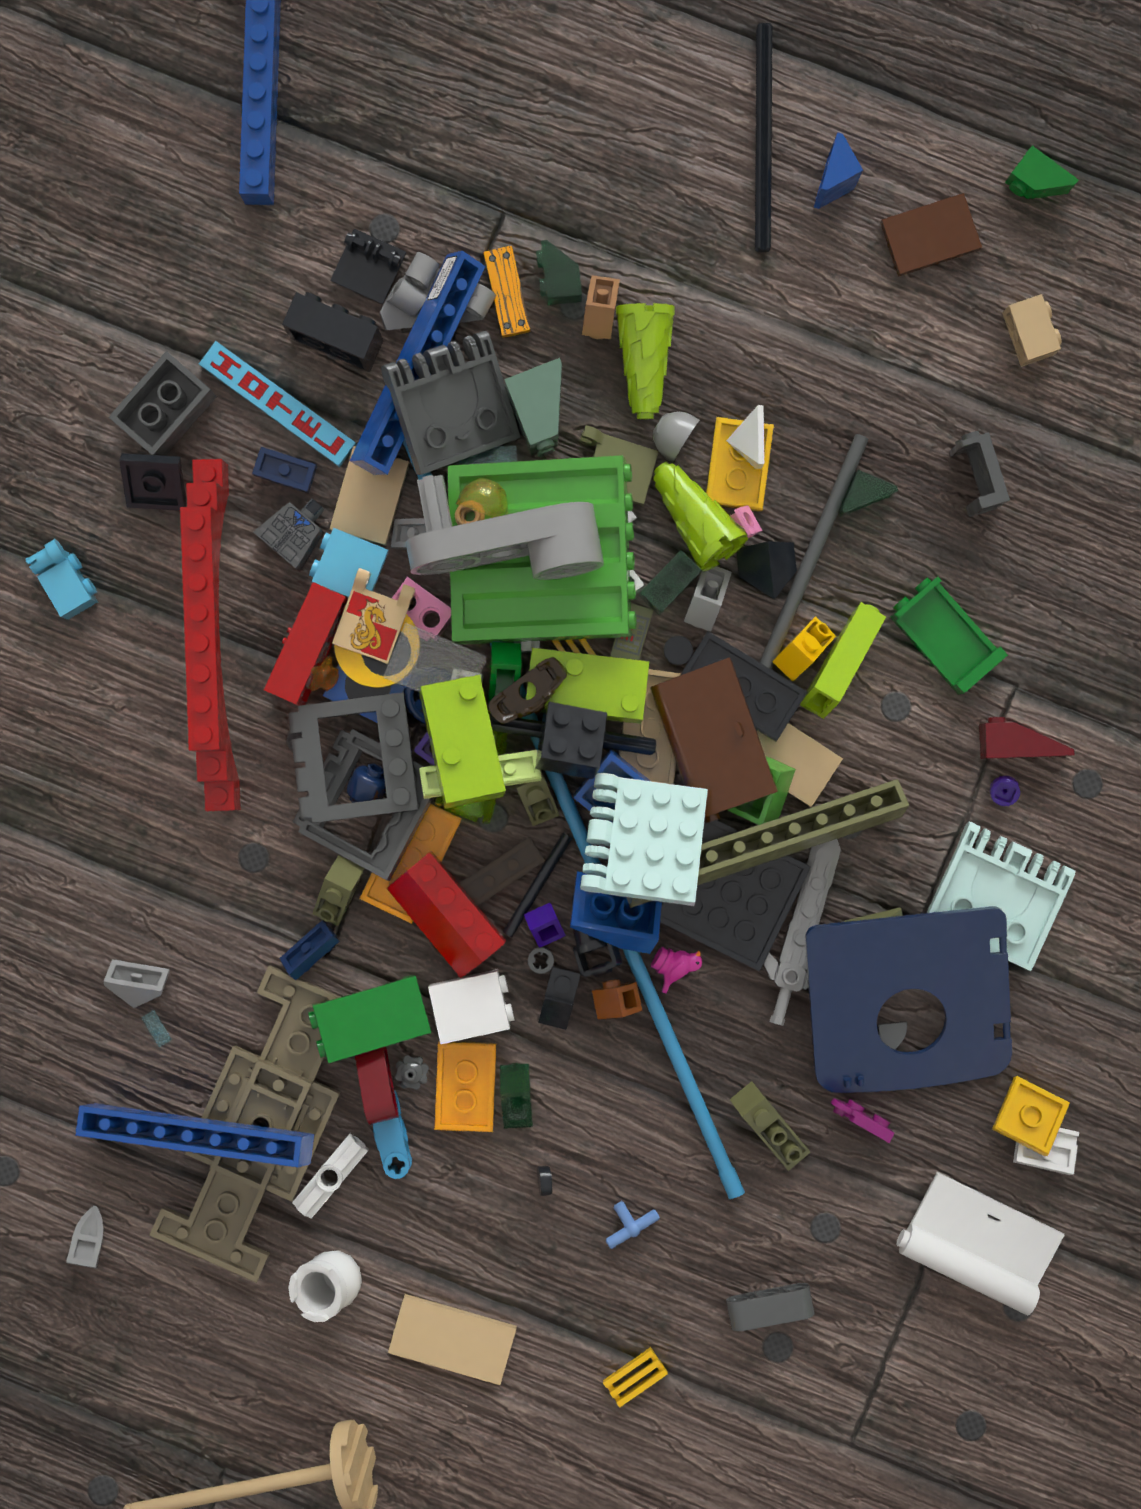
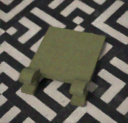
M586 425L582 432L580 443L596 446L593 457L623 455L626 464H631L632 482H627V493H632L633 503L643 506L659 451L606 435L598 429Z

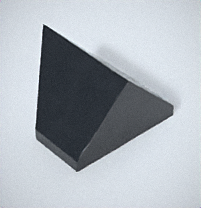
M767 541L741 547L736 552L739 578H742L773 599L778 596L797 571L794 542Z

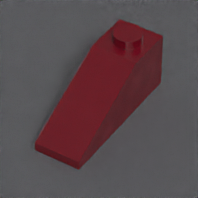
M1005 717L988 718V723L979 724L980 759L1075 755L1074 749L1018 723L1006 722Z

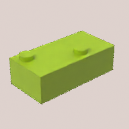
M532 648L529 671L541 661L555 657L562 663L567 673V677L555 690V693L548 702L607 712L606 720L641 724L644 715L649 661ZM528 682L526 700L532 699L536 694V687L531 682Z
M480 675L421 686L420 699L444 809L503 797L506 789Z

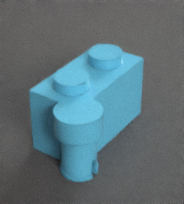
M53 539L44 545V549L29 558L27 557L25 560L28 565L31 564L29 568L35 575L40 574L37 578L60 617L69 620L98 602L94 596L97 590L89 578L84 579L79 571L82 565L74 553L69 554L56 539Z

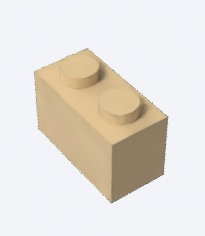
M1042 294L1011 304L1002 312L1021 367L1054 356L1061 349V335L1058 329L1053 327L1050 319L1052 318V310L1049 303L1044 301Z

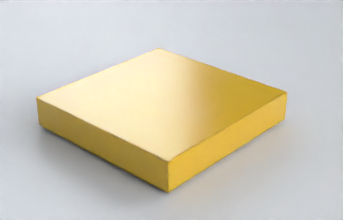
M1015 1076L992 1130L1043 1156H1048L1070 1102L1019 1076Z

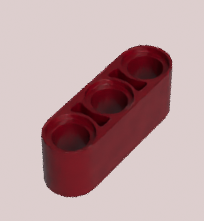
M386 1046L355 1055L363 1108L368 1124L372 1125L398 1118V1107Z

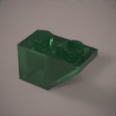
M541 240V250L536 251L538 268H544L545 279H539L541 297L547 296V306L582 302L579 265L548 240Z

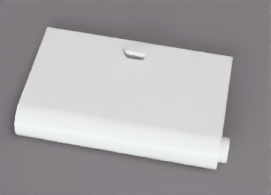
M937 1172L907 1230L903 1229L897 1239V1246L900 1247V1254L1028 1316L1033 1312L1040 1296L1038 1284L1058 1249L1064 1233Z

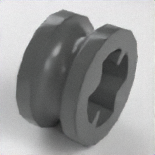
M536 947L530 952L528 965L535 973L543 974L553 967L554 956L548 948ZM538 952H541V956L543 953L548 955L546 960L548 965L544 968H541V965L538 968L533 964L536 961L534 955Z

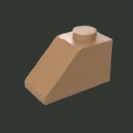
M591 275L582 335L590 336L593 339H611L620 279Z

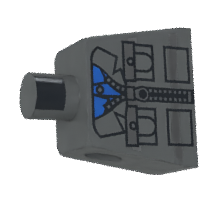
M312 498L301 511L289 502L253 533L300 572L324 533L314 522L325 509Z

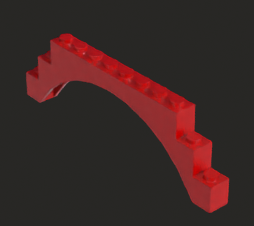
M222 459L192 460L193 483H186L187 507H180L189 751L196 752L197 782H204L205 811L241 810L240 781L232 752L224 699L219 632V563L223 519L229 496L228 464Z

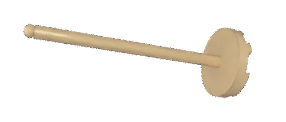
M355 1420L341 1421L335 1424L331 1434L330 1464L134 1502L132 1504L129 1503L123 1509H184L331 1479L333 1480L335 1493L342 1509H374L378 1494V1485H373L372 1470L376 1460L373 1446H367L366 1436L368 1430L364 1424L358 1425Z

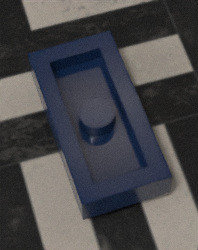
M260 447L252 475L309 494L318 466L311 462Z
M322 920L279 959L287 973L294 980H297L340 941L331 927Z

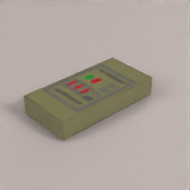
M631 603V611L636 612V629H631L632 637H615L610 657L639 660L653 609Z

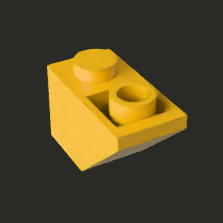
M815 616L772 662L791 681H794L818 658L836 635L825 623Z

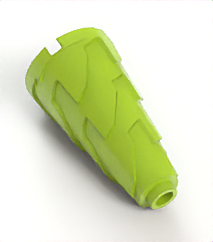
M637 303L616 307L620 348L623 351L624 376L627 377L628 400L632 413L637 414V419H654V414L659 413V406H661L664 375L667 374L668 347H671L673 318L675 315V306Z
M664 462L654 470L655 476L653 479L656 483L655 486L676 523L677 531L686 543L696 565L701 571H708L719 566L718 560L723 557L728 560L746 543L748 535L745 529L737 524L716 500L713 501L695 481H692L679 465L676 466L673 463Z

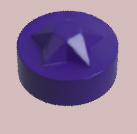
M1000 776L994 779L990 785L992 800L1000 806H1010L1016 803L1020 797L1018 782L1010 776Z

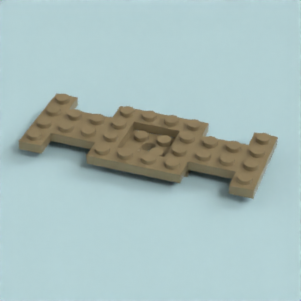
M269 965L257 993L283 1004L261 1056L235 1045L232 1047L201 1118L254 1125V1120L262 1117L268 1121L269 1128L314 1134L313 1157L341 1092L315 1081L325 1057L320 1058L316 1041L321 1040L319 1029H312L308 1012L313 1011L312 1004L326 1002L341 996L301 978L294 980L287 972ZM186 1152L185 1155L210 1165L209 1174L190 1217L163 1206L149 1236L257 1283L270 1253L244 1242V1239L261 1200L267 1190L289 1201H293L309 1165L297 1168Z

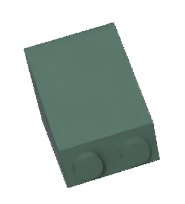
M560 358L504 379L510 403L531 456L538 454V457L546 456L554 452V447L558 446L562 363Z

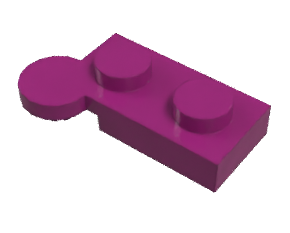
M833 1098L831 1104L835 1106L833 1112L842 1117H848L851 1122L890 1143L895 1133L888 1127L889 1121L877 1114H874L873 1118L863 1113L865 1108L851 1099L846 1103L840 1099Z

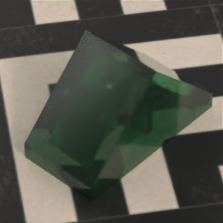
M857 470L838 513L842 517L892 497L898 492V488L894 484Z

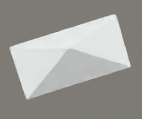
M757 405L726 440L755 469H762L764 465L763 405Z

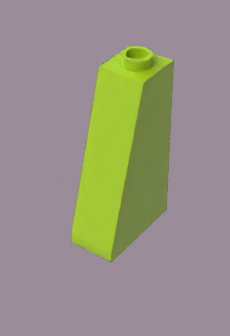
M861 602L852 612L808 687L807 694L800 703V706L824 719L840 703L886 619V616L881 614L876 607L869 604L865 605Z

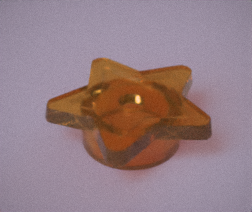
M326 657L320 666L311 669L314 678L310 685V690L315 691L321 687L327 692L337 683L339 669L332 667L331 657Z

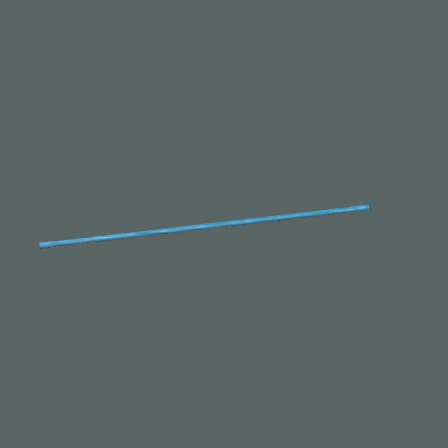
M404 439L403 445L414 468L406 440ZM430 471L422 475H417V477L420 480L423 479V477L432 475V473ZM522 684L520 687V695L522 698L526 699L527 692L525 690L524 685ZM535 713L522 717L539 721ZM530 737L538 752L539 738ZM545 771L585 864H601L599 858L585 855L586 846L593 844L587 842V830L561 773ZM622 949L717 1166L719 1177L728 1198H737L745 1193L744 1188L728 1158L640 952Z

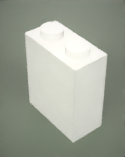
M498 969L437 982L428 986L440 1044L508 1030L511 1026L510 1021L515 1020L511 1003H505L503 994L508 992L505 975L499 976Z

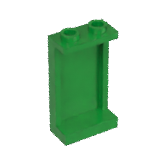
M938 576L933 580L927 577L914 588L918 592L910 600L905 596L892 607L896 612L890 618L958 695L967 692L1007 657L1008 654L1001 646L995 647L940 584L942 580Z
M415 975L403 977L401 980L326 1002L312 1004L313 1011L308 1012L312 1029H319L321 1040L316 1041L320 1058L326 1057L328 1064L431 1033Z

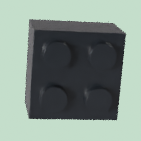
M548 702L542 717L535 769L594 779L601 764L607 712Z

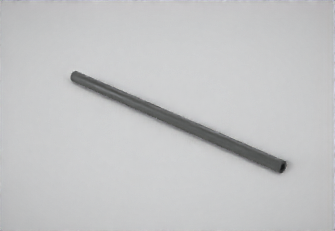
M855 434L759 662L771 670L774 666L772 661L781 650L869 439L863 435Z

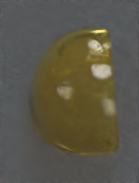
M479 478L467 484L460 492L455 503L457 506L461 505L473 509L491 518L507 515L508 513L505 490L500 484L486 478Z

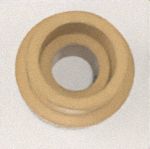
M474 501L461 503L455 512V520L458 525L485 519L483 508ZM474 512V520L466 521V514Z

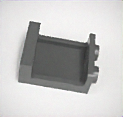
M979 431L961 436V440L955 442L956 446L949 451L951 457L963 453L968 455L980 493V497L966 506L969 518L996 510L1010 501L989 432L982 435L979 434Z

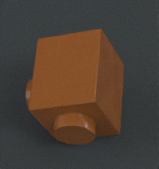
M613 979L602 982V988L592 990L597 1019L621 1018L642 1011L637 982L620 984V979Z

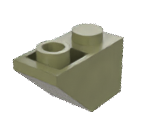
M540 770L541 781L516 784L532 826L560 816L542 770Z
M338 855L324 879L312 914L326 922L339 926L365 868Z

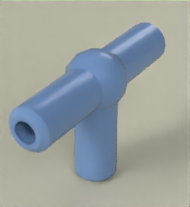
M620 1201L613 1208L623 1223L624 1228L606 1238L605 1241L609 1248L613 1249L630 1237L638 1236L640 1231L658 1221L660 1217L656 1210L653 1209L634 1221L624 1202Z

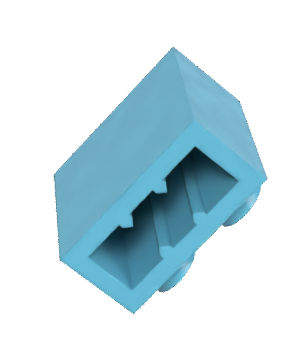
M333 528L331 534L325 533L320 549L324 550L320 561L315 559L309 576L313 577L312 583L315 582L349 598L357 571L361 568L371 573L366 589L373 591L387 558L388 550Z

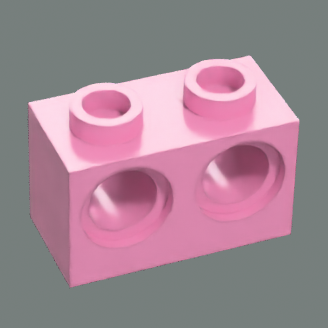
M407 577L392 599H399L404 584L415 588L413 597L416 599V605L412 610L407 611L406 614L414 622L422 639L426 642L430 638L437 641L451 622V608ZM429 613H436L440 617L439 624L434 628L426 627L424 624V619Z

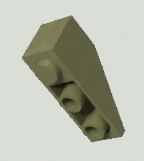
M752 1081L730 1099L744 1120L788 1171L811 1153Z

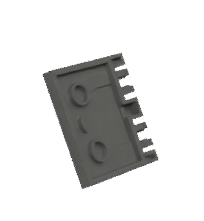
M487 331L463 338L464 351L470 360L465 362L460 345L456 341L448 343L447 347L441 345L426 350L423 355L421 353L413 355L412 361L419 379L414 380L409 363L404 358L398 360L397 363L391 362L381 367V373L386 386L390 390L416 475L428 473L521 438L491 337Z

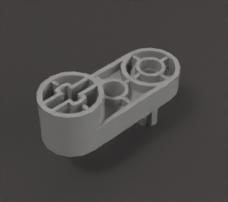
M429 475L417 480L426 533L413 536L406 541L412 574H442L529 556L532 575L537 580L577 576L597 570L604 565L594 507L589 502L561 503L452 526L443 475Z

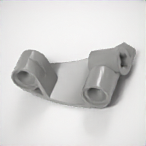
M417 252L404 277L400 278L392 288L379 312L385 330L413 327L440 270V265L431 257ZM478 283L459 323L483 320L496 294Z

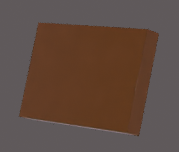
M964 193L882 219L880 222L898 277L979 251L982 248Z

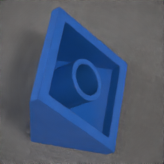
M837 132L830 149L814 208L820 209L854 190L863 172L860 163L842 133Z

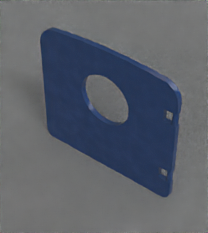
M996 906L821 924L810 927L805 935L814 1071L819 1084L824 1089L834 1093L894 1091L970 1081L994 1076L1006 1069L1012 1056V1038L1010 1032L1009 964L1006 938L1007 918L1002 909ZM991 938H999L1000 952L990 953ZM908 989H920L933 994L942 1003L945 1013V1022L939 1037L928 1047L915 1052H901L890 1048L881 1040L877 1030V1018L883 1004L894 994ZM1003 1023V1037L994 1038V1024Z

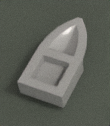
M97 1206L91 1207L77 1223L66 1261L67 1264L97 1268L104 1240L103 1220Z

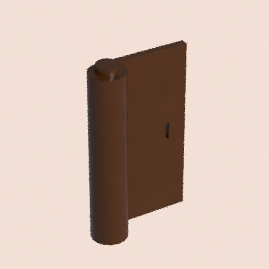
M731 657L650 687L684 786L708 789L704 824L720 819V812L778 792Z

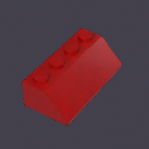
M432 851L386 888L460 978L480 965L506 943L504 937Z

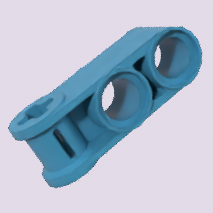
M394 1090L399 1117L373 1124V1132L386 1175L393 1179H400L408 1173L412 1165V1157L408 1145L406 1127L401 1117L396 1090ZM395 1157L399 1161H404L401 1170H398L397 1165H391Z

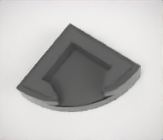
M907 1022L877 1024L881 1040L890 1048L896 1049L905 1038Z

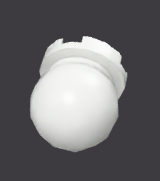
M339 1250L323 1252L315 1256L313 1260L300 1266L291 1276L288 1287L290 1300L292 1303L296 1302L298 1308L303 1312L301 1316L313 1322H325L337 1315L342 1308L350 1305L358 1295L362 1283L360 1267L350 1255Z

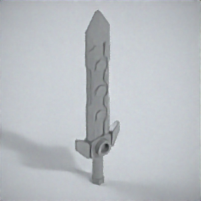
M837 839L811 847L807 865L811 866L800 889L793 918L790 921L779 959L780 963L778 965V962L770 953H768L764 961L769 978L774 980L776 986L781 987L774 1013L771 1015V1023L784 1026V1018L792 991L797 992L802 988L805 990L809 988L808 972L806 973L805 971L807 969L805 935L810 927L819 925L841 852Z

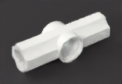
M349 1133L293 1200L292 1203L296 1209L304 1216L312 1219L369 1151L358 1137ZM328 1169L335 1171L338 1180L336 1182L327 1181L323 1175L324 1171Z

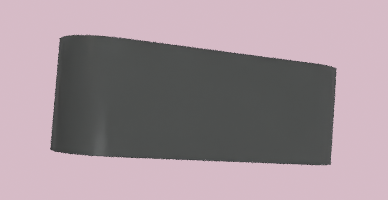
M796 1283L748 1292L726 1299L731 1330L747 1331L808 1319L815 1315L808 1283Z

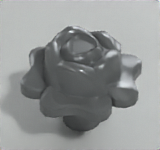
M406 1055L403 1061L396 1063L397 1073L395 1080L401 1081L400 1085L403 1089L413 1088L418 1090L421 1086L420 1083H427L429 1066L422 1064V1057L413 1058Z

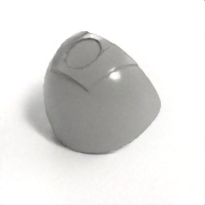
M686 412L664 414L653 430V441L660 454L666 460L673 463L700 420Z

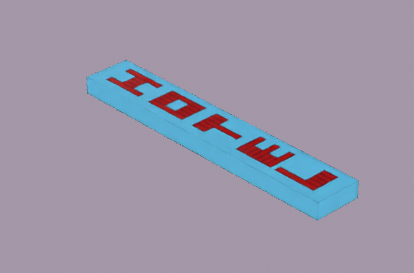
M217 341L214 342L200 361L199 365L338 467L343 464L352 452L353 446L357 445L352 439Z

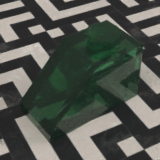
M512 1063L510 1065H500V1097L504 1129L533 1127L529 1064Z

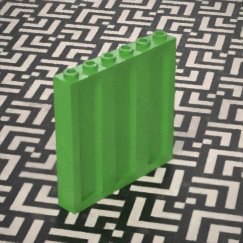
M623 455L448 466V505L452 526L458 525L455 520L457 507L466 501L478 503L484 510L485 519L561 503L589 502L594 507L604 560L603 567L577 576L551 580H537L533 578L529 556L450 572L452 642L461 645L492 642L632 637L631 629H636L637 625L636 612L631 611V600L636 597L635 582H630V570L635 569L634 552H629V541L634 540L633 523H628V511H633L632 493H627V482H632L631 464H626ZM468 512L466 514V521L474 520L475 513Z

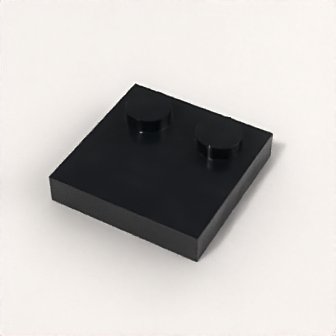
M121 454L119 462L127 508L180 511V507H186L181 457Z

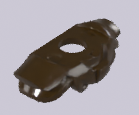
M555 657L541 661L536 667L492 698L488 705L490 713L500 724H505L517 718L521 719L527 715L541 712L546 707L545 704L555 693V690L567 677L564 666ZM526 682H531L536 687L535 696L529 700L522 698L520 695V687Z

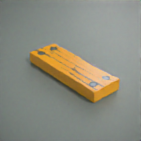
M512 246L484 251L491 289L496 294L494 302L502 338L530 332Z

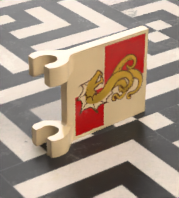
M359 568L332 644L388 664L414 596L415 588L404 584L398 600L367 590L366 586L371 573Z

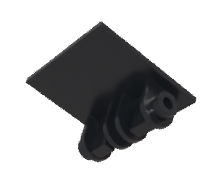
M354 229L352 234L348 232L345 237L344 243L347 245L330 281L383 305L407 252Z

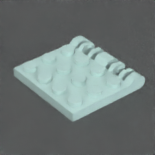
M597 773L594 781L596 790L593 791V799L616 804L615 810L607 807L591 808L590 815L598 819L589 820L587 842L593 845L586 846L585 855L593 858L608 859V865L606 867L602 864H584L583 873L587 875H582L580 889L587 892L694 906L708 789L621 778L608 773Z
M969 821L964 827L957 848L927 913L989 906L1001 908L1007 918L1008 961L1031 971L1073 881L1075 870L1063 865L1058 872L1060 863L1052 861L1044 875V880H1041L1036 875L1043 863L1044 856L1036 853L1026 873L1024 870L1032 850L1013 841L1008 846L1002 862L999 859L1007 844V838L999 837L994 844L991 856L983 853V850L989 841L991 831L984 828L975 843V847L972 848L980 831V826ZM999 938L990 939V953L1000 952Z

